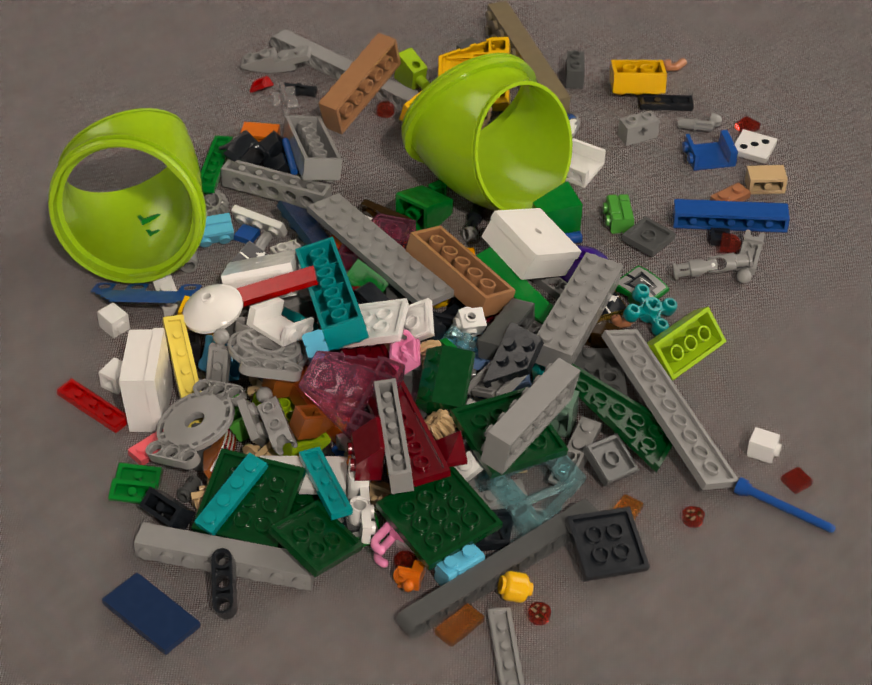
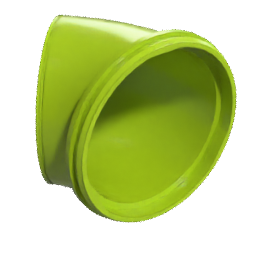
M490 53L474 57L441 74L414 99L406 111L401 127L403 145L411 158L425 163L437 178L457 194L474 204L493 211L532 209L535 200L565 182L571 164L572 132L564 106L549 88L537 83L536 75L529 64L521 58L508 53ZM520 86L517 95L503 113L481 129L493 103L507 90Z
M154 108L132 109L115 113L83 129L62 151L58 166L50 182L48 194L49 216L58 240L68 254L81 266L100 277L112 281L146 283L174 273L183 267L195 254L206 227V204L202 192L199 164L190 135L184 122L175 114ZM108 148L137 149L158 158L167 166L157 175L138 185L112 192H88L75 188L67 182L71 171L81 160L94 152ZM155 214H161L144 225L141 224L137 217L141 215L143 218ZM146 230H160L152 236H149Z

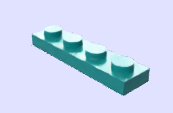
M320 446L299 452V459L303 467L306 468V473L330 519L335 520L352 515L353 508Z
M249 452L194 521L196 526L210 535H215L268 468L267 463Z

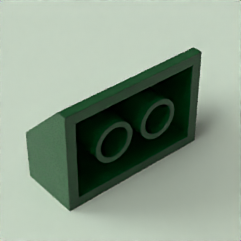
M446 345L427 349L416 398L417 407L431 415L433 411L437 412L439 409L450 412L451 409L464 406L466 404L475 352Z

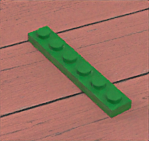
M214 136L200 172L203 194L215 193L221 177V168L227 161V157L223 154L227 150H219V147L228 144L233 137Z

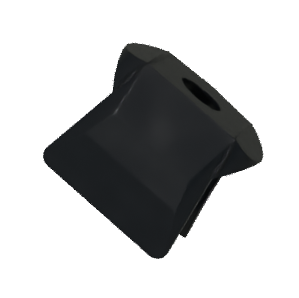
M247 130L241 132L228 144L219 147V150L226 149L227 151L223 152V154L234 162L240 160L259 165L268 156L264 147Z

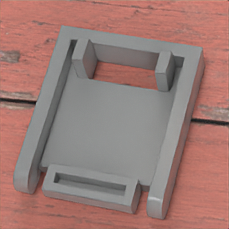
M491 360L470 381L467 395L473 394V396L491 398L512 392L526 376L516 377L507 382L500 379L491 382L492 387L485 388L482 381L491 365Z

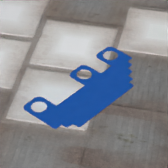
M97 283L90 292H96L95 294H100V297L110 299L109 302L176 303L177 301H183L185 295L191 297L202 285L184 284L178 291H145L149 286L147 283H132L125 290H112L116 283ZM102 284L111 285L109 288H98ZM134 285H143V286H144V287L141 288V289H132V288H131V287L134 286ZM187 286H196V287H197V288L194 289V290H185V289H184V287H187Z

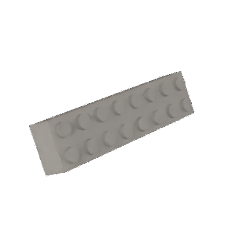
M585 253L537 333L542 338L544 344L535 363L547 367L549 363L553 364L558 358H561L569 364H574L619 284L623 269L622 264L599 257L596 254Z

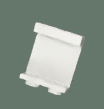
M573 138L571 164L565 181L585 188L604 165L606 150Z
M279 297L250 306L246 325L282 347L302 340L301 336L303 334L313 331L315 320L313 317L295 323L283 317L281 314L284 300Z

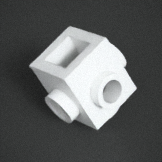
M463 307L458 310L455 318H453V327L457 330L459 337L473 338L477 335H482L487 326L482 307Z

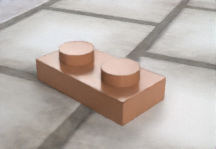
M738 182L711 195L710 200L742 202L750 198L751 192Z

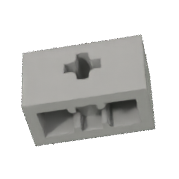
M651 110L620 118L618 137L625 146L658 138L660 120Z

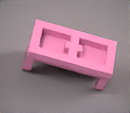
M406 329L403 330V334L407 338L390 344L389 360L403 375L421 365L420 340L416 339Z

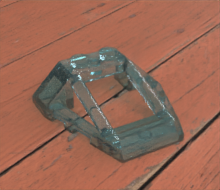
M567 455L490 479L488 474H485L477 479V483L484 491L490 490L512 516L515 528L524 536L550 520L554 514H558L564 502L569 497L571 498L585 482L586 475ZM540 464H545L561 482L526 496L510 476ZM562 492L538 516L532 504Z

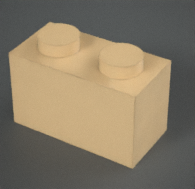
M784 165L747 166L745 184L751 194L785 193L788 178Z

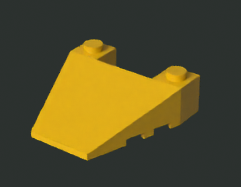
M491 37L484 42L471 44L470 47L461 50L459 48L439 55L438 77L454 66L474 57L490 53L510 54L509 37ZM510 89L491 106L492 111H504L510 105Z

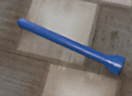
M740 477L735 486L734 493L740 496L750 495L830 533L836 529L834 524L752 487L753 484H750V481L743 477Z

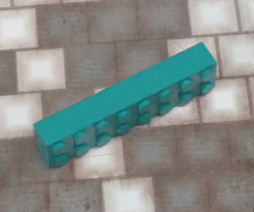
M330 237L296 248L295 251L301 269L314 265L318 285L308 287L328 350L340 349L345 345L354 342L358 343L369 338L362 313L334 238Z

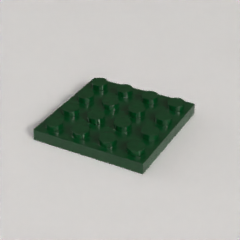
M525 388L454 408L450 411V416L459 431L461 430V434L490 479L556 459L568 453L569 449L550 423L503 474L480 461L483 452L481 447L486 440L484 434L491 424L495 425L502 412L506 413L509 410L511 403L521 397Z
M221 448L195 520L248 454ZM258 457L267 463L268 468L214 536L280 548L281 544L268 532L271 525L292 514L307 471L304 467ZM195 522L193 523L192 530L194 532L210 535L196 526Z
M454 466L449 467L451 472L449 477L414 487V491L390 494L376 502L378 511L428 571L436 567V564L443 561L447 556H452L461 551L466 545L479 542L503 526V522Z

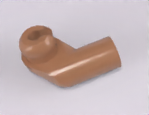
M681 58L675 63H671L670 59L663 61L666 71H679L687 65L685 58Z
M616 314L613 315L610 319L613 325L620 328L630 327L634 323L627 322L619 314L617 316Z

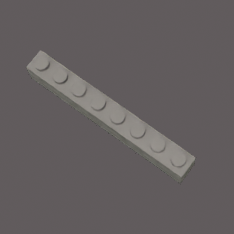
M144 522L134 541L135 555L143 560H153L212 573V554L219 548H226L231 552L236 561L237 577L310 591L315 581V577L283 548ZM222 558L219 561V565H225L229 558Z

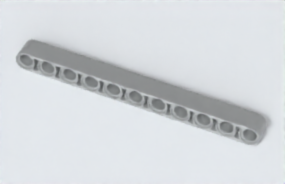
M286 29L280 30L270 37L269 40L271 46L279 52L294 49L297 46L309 45L311 48L310 60L302 63L337 80L353 62ZM388 79L374 98L402 111L403 105L419 92Z

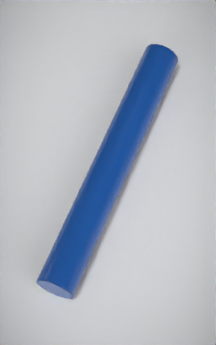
M283 138L282 144L292 175H297L298 170L289 139Z

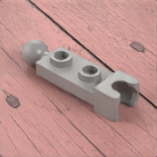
M750 230L745 232L740 253L751 250L753 267L743 266L737 268L736 278L742 284L750 282L751 274L755 275L764 243L765 233L763 232L758 237L751 236Z
M224 328L217 329L214 332L213 340L215 343L212 342L209 345L206 379L228 383L231 355L228 353L225 344L228 342L230 335Z
M261 387L256 393V398L261 403L257 405V408L269 435L272 447L278 455H283L284 444L291 443L296 448L298 443L276 396L273 397V392L270 388Z

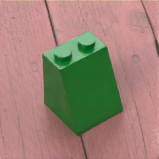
M569 182L562 183L533 202L532 208H541L564 233L581 230L583 204Z
M420 185L396 193V212L412 218L415 231L440 226L453 213V199Z

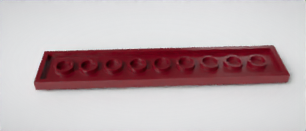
M385 344L339 349L346 364L355 366L359 381L358 388L373 418L379 417L374 381L396 378L414 487L451 476L450 468L398 369L389 360L390 354Z

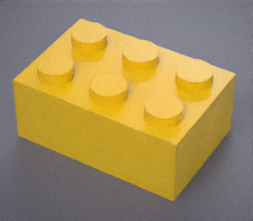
M611 60L609 79L613 93L617 95H624L626 93H633L635 95L650 93L652 95L665 94L667 72L663 60Z

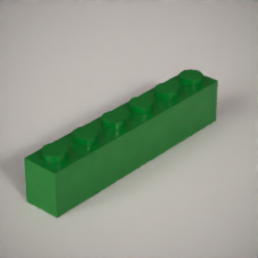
M491 247L476 255L516 290L514 299L535 303V321L543 324L554 305L549 303L526 279L521 280Z

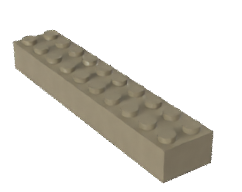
M501 1L488 4V9L485 13L487 25L485 26L486 35H489L490 38L509 37L510 54L521 58L529 64L536 75L537 83L549 88L559 98L565 111L569 112L570 95L509 3Z

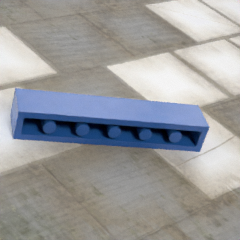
M674 199L672 213L673 228L685 229L726 228L735 231L750 230L787 233L790 220L788 203Z

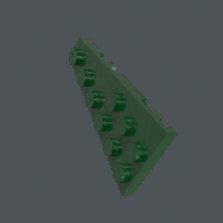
M572 363V366L581 370L575 388L576 391H579V398L657 473L673 445L651 411Z

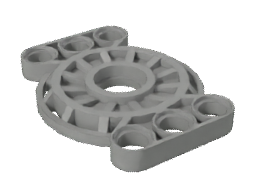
M248 317L236 318L234 327L236 333L230 336L227 350L232 358L240 363L239 372L241 374L291 382L300 380L302 367L306 364L307 360L306 349L301 343L297 341L282 347L246 325Z
M210 379L197 381L193 386L194 393L176 401L162 415L157 426L158 440L151 442L145 449L149 459L155 463L187 470L197 467L201 461L197 451L212 445L228 431L235 416L234 407L238 406L237 401L244 398L247 399V394L243 387ZM204 418L203 422L198 426L188 427L194 420ZM194 456L192 459L185 461L187 458Z

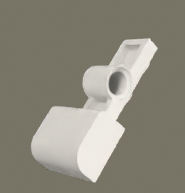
M348 463L346 497L353 508V513L348 516V520L352 525L360 526L361 542L363 544H370L371 535H375L376 530L375 521H371V518H374V504H370V480L355 481L354 473L349 471Z

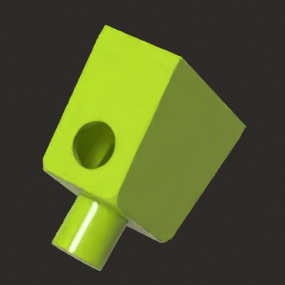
M412 47L399 52L401 65L395 71L394 78L412 90L419 87L423 90L430 84L426 79L427 66Z

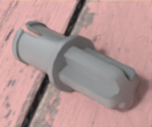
M679 117L678 129L694 130V132L696 130L713 131L714 122L698 120L697 117L695 119Z

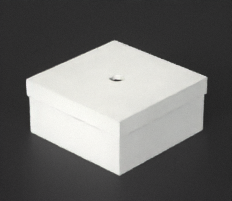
M541 208L494 211L488 226L481 236L521 280L565 276L575 259L582 252Z
M290 250L229 262L221 275L222 284L239 288L299 270L296 251ZM298 291L291 292L278 297L284 298L294 296L298 294Z
M164 328L129 330L119 377L129 432L155 433L159 420L169 408L174 381Z

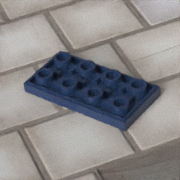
M279 201L276 205L281 212V217L289 222V227L298 234L297 238L306 245L329 238L316 219L307 212V209L283 201Z
M138 572L102 598L104 606L165 655L201 627L200 621Z

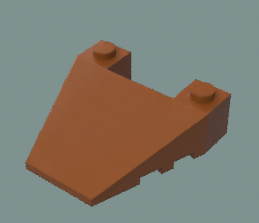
M305 367V370H302L299 381L291 382L264 378L261 385L262 387L270 388L273 392V397H289L295 405L289 426L297 440L318 438L363 407L366 402L358 386L353 398L312 394L308 380L311 367Z

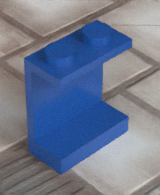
M721 130L719 142L694 144L690 134L685 135L682 149L684 153L686 152L687 161L691 164L694 171L736 166L738 151L728 130Z

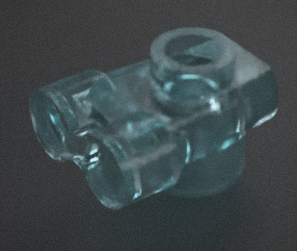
M451 325L442 337V339L447 338L460 349L473 351L476 346V342L473 341V337L470 334L462 333L454 325Z

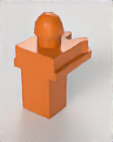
M415 560L412 568L398 566L393 574L394 581L398 584L397 588H403L406 592L419 591L426 567L420 560Z

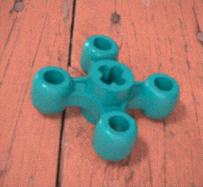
M638 284L632 292V297L635 301L640 302L641 306L629 304L623 312V317L627 322H635L640 318L643 322L651 323V331L657 336L669 328V323L661 318L660 314L665 316L673 315L677 309V302L673 298H666L661 302L655 297H649V287L645 284Z

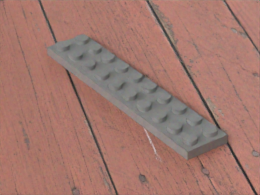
M339 193L307 206V212L380 274L410 302L415 303L429 298L432 300V306L454 297V290L413 258L406 252L405 248Z
M637 329L605 330L601 337L701 489L735 487L739 479Z

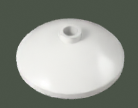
M213 284L196 291L186 302L182 313L184 315V322L190 330L201 334L214 333L220 328L225 329L235 322L236 318L241 314L243 299L240 292L230 285Z

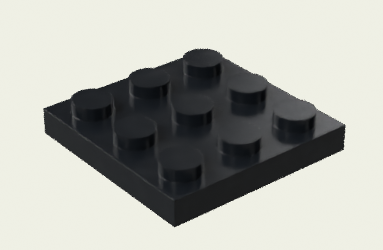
M630 506L566 517L565 523L584 582L649 570L650 565Z

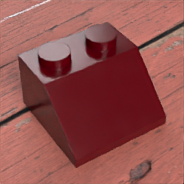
M374 417L354 431L351 435V442H347V455L351 456L349 458V471L354 473L355 481L382 480L385 444L380 417Z

